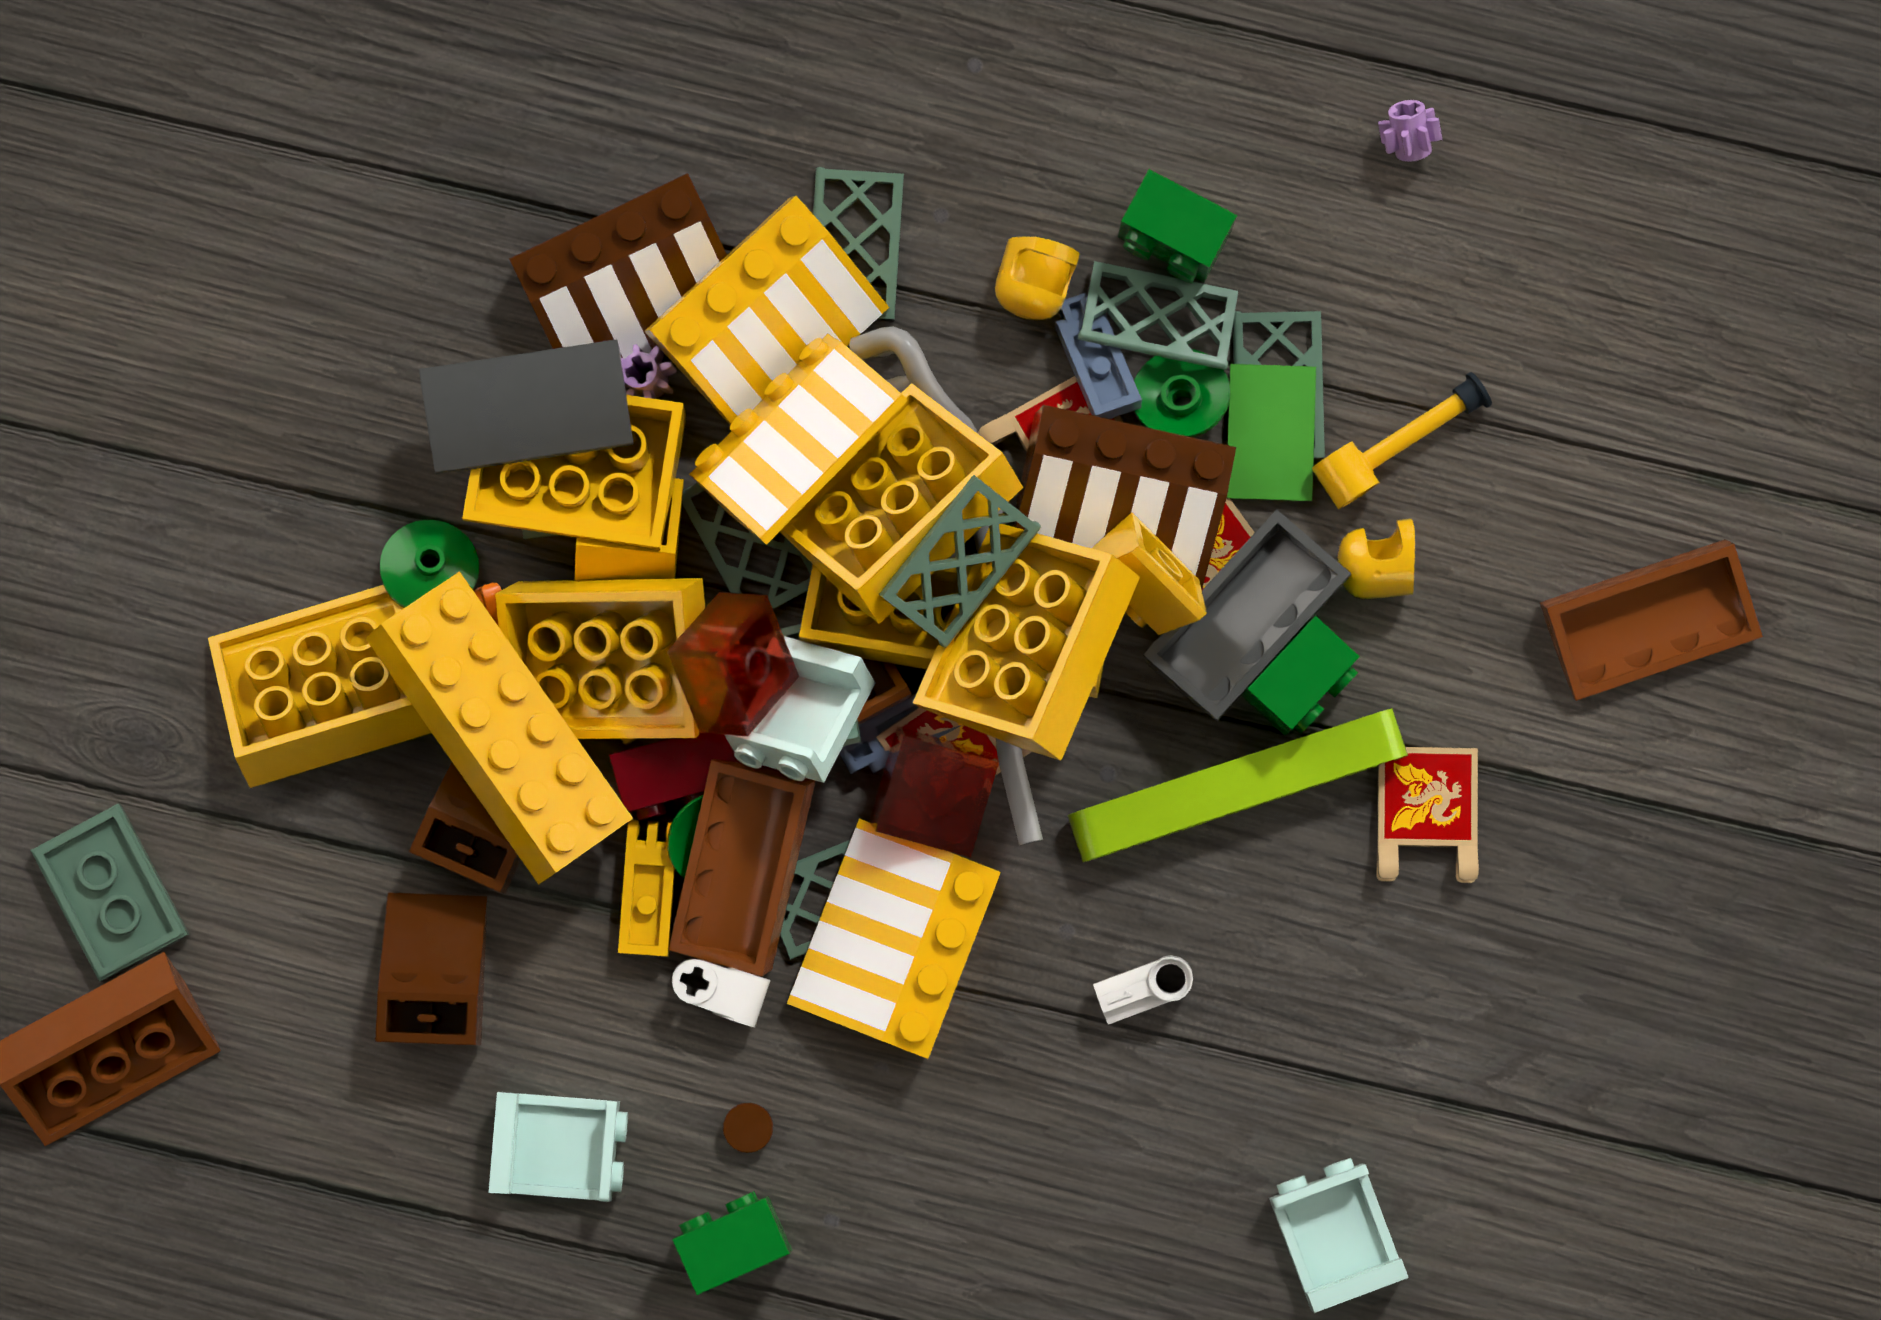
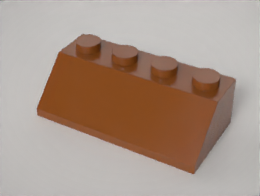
M162 952L0 1040V1086L44 1146H47L221 1050L185 981L165 952Z

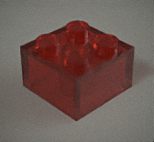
M719 592L667 651L700 733L749 736L799 677L767 595Z
M897 727L869 821L876 832L971 858L999 761L992 753Z

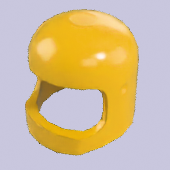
M1012 237L1008 239L995 285V293L1000 305L1010 313L1025 319L1044 320L1053 317L1063 306L1080 253L1065 244L1040 237Z
M1412 519L1396 520V530L1389 538L1369 540L1366 538L1365 529L1359 528L1349 532L1342 539L1339 546L1338 562L1351 573L1349 579L1343 584L1350 594L1361 599L1413 595L1415 530Z

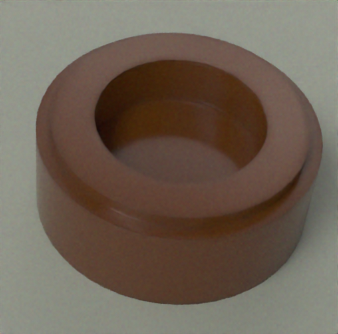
M742 1103L733 1107L726 1115L723 1123L724 1136L734 1149L745 1153L756 1152L765 1147L770 1141L773 1134V1120L764 1107L755 1103Z

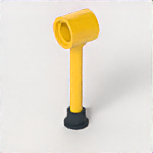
M1472 372L1466 374V381L1452 389V396L1362 453L1358 450L1352 441L1314 465L1311 469L1337 509L1339 510L1380 483L1374 475L1373 469L1460 413L1470 414L1482 405L1486 408L1492 405L1491 398L1479 378Z

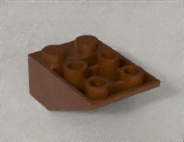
M452 762L428 807L409 852L506 894L521 859Z
M388 893L377 994L375 1042L481 1045L488 896Z

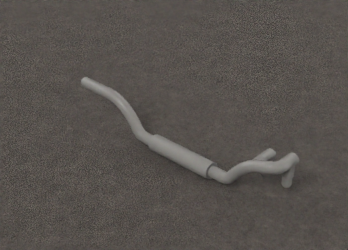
M894 326L882 327L851 338L850 350L862 360L870 357L897 355L906 376H897L886 381L900 393L912 383L978 433L970 418L954 404L939 385L917 340L909 332ZM1001 509L998 511V514L1005 513ZM989 526L981 527L973 535L977 554ZM996 738L999 766L1019 846L1041 841L1043 837L1023 760L1022 749Z

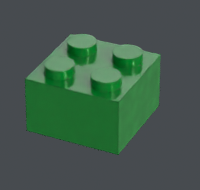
M1149 169L1121 220L1118 238L1125 241L1123 248L1131 254L1147 261L1152 255L1168 263L1169 265L1166 270L1173 276L1188 283H1193L1195 278L1205 283L1232 232L1237 215Z
M1315 616L1247 688L1242 697L1284 736L1293 728L1301 734L1324 710L1317 702L1326 692L1335 698L1358 674L1352 665L1360 656Z
M755 1191L725 1204L728 1211L726 1215L712 1220L708 1211L679 1225L682 1234L672 1240L696 1295L791 1253V1245L769 1196L758 1200Z

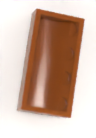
M1726 539L1539 602L1562 670L1576 701L1763 637L1735 544Z
M720 759L711 760L668 950L726 967H732L761 977L773 969L815 780L805 778L803 781H797L773 769L764 767L756 769L743 763Z

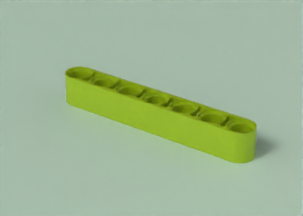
M1391 708L1100 803L1067 816L1082 862H1087L1377 767L1379 764L1391 760L1401 759L1408 756L1393 709Z

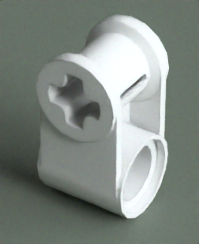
M696 958L681 962L677 965L672 975L674 992L681 1000L713 1011L712 1014L754 1028L771 981L732 967L726 968ZM694 967H700L703 969L702 978L708 981V986L706 989L698 988L694 995H689L686 993L687 985L680 981L682 973L691 974Z

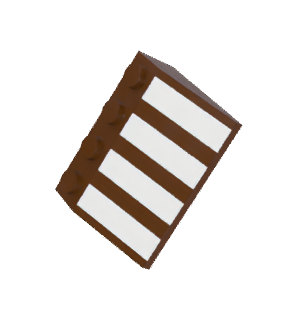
M687 173L509 258L553 349L617 339L621 358L625 359L633 353V345L635 344L648 354L657 346L645 333V330L727 254Z
M1043 405L1034 414L1021 480L1023 488L1019 491L1016 509L1031 521H1036L1041 525L1037 534L1088 548L1096 545L1133 512L1199 579L1202 590L1228 494L1236 447ZM1013 522L1012 527L1025 530L1018 522Z

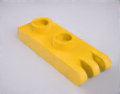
M630 820L628 822L618 953L669 957L668 949L670 945L675 868L669 858L667 838L672 822H668L666 827V842L657 841L658 821H648L646 840H638L640 832L639 821Z

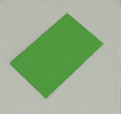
M1230 364L1228 445L1236 447L1227 498L1312 501L1313 470L1311 468L1314 461L1316 367Z

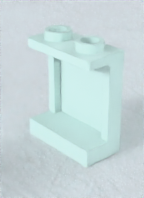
M775 634L767 649L775 664L773 672L743 729L730 725L724 735L734 750L736 759L749 767L758 769L763 765L777 769L793 780L803 781L805 778L824 783L875 682L863 659L859 656Z
M497 1092L488 1193H512L599 1200L603 1202L612 1201V1192H621L624 1162H615L617 1142L626 1141L628 1112H619L620 1101Z
M1351 1158L1324 1167L1326 1177L1307 1183L1303 1175L1278 1184L1276 1186L1279 1194L1269 1198L1308 1304L1314 1313L1409 1278L1402 1259L1398 1257L1368 1177L1367 1166L1363 1163L1354 1166Z

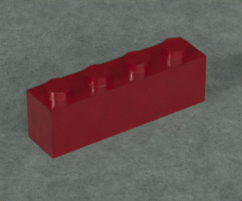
M748 718L700 730L699 736L696 738H670L610 754L621 802L630 814L636 813L638 821L666 814V804L684 800L686 805L695 798L704 795L712 759L741 763L734 756L735 752L724 734L730 725L743 729ZM763 765L761 766V767H764V768L777 770V769L770 768V767H767V766H763Z

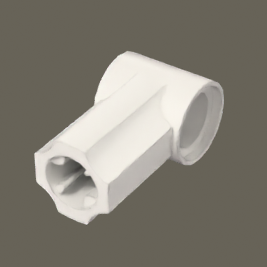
M1170 955L1094 983L1093 986L1109 1025L1185 997L1192 987L1193 973L1185 960L1181 957ZM1168 964L1180 967L1185 973L1186 979L1185 984L1180 990L1171 993L1162 990L1156 980L1159 969Z

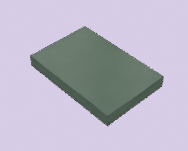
M118 803L30 850L99 982L109 979L190 935L121 804Z

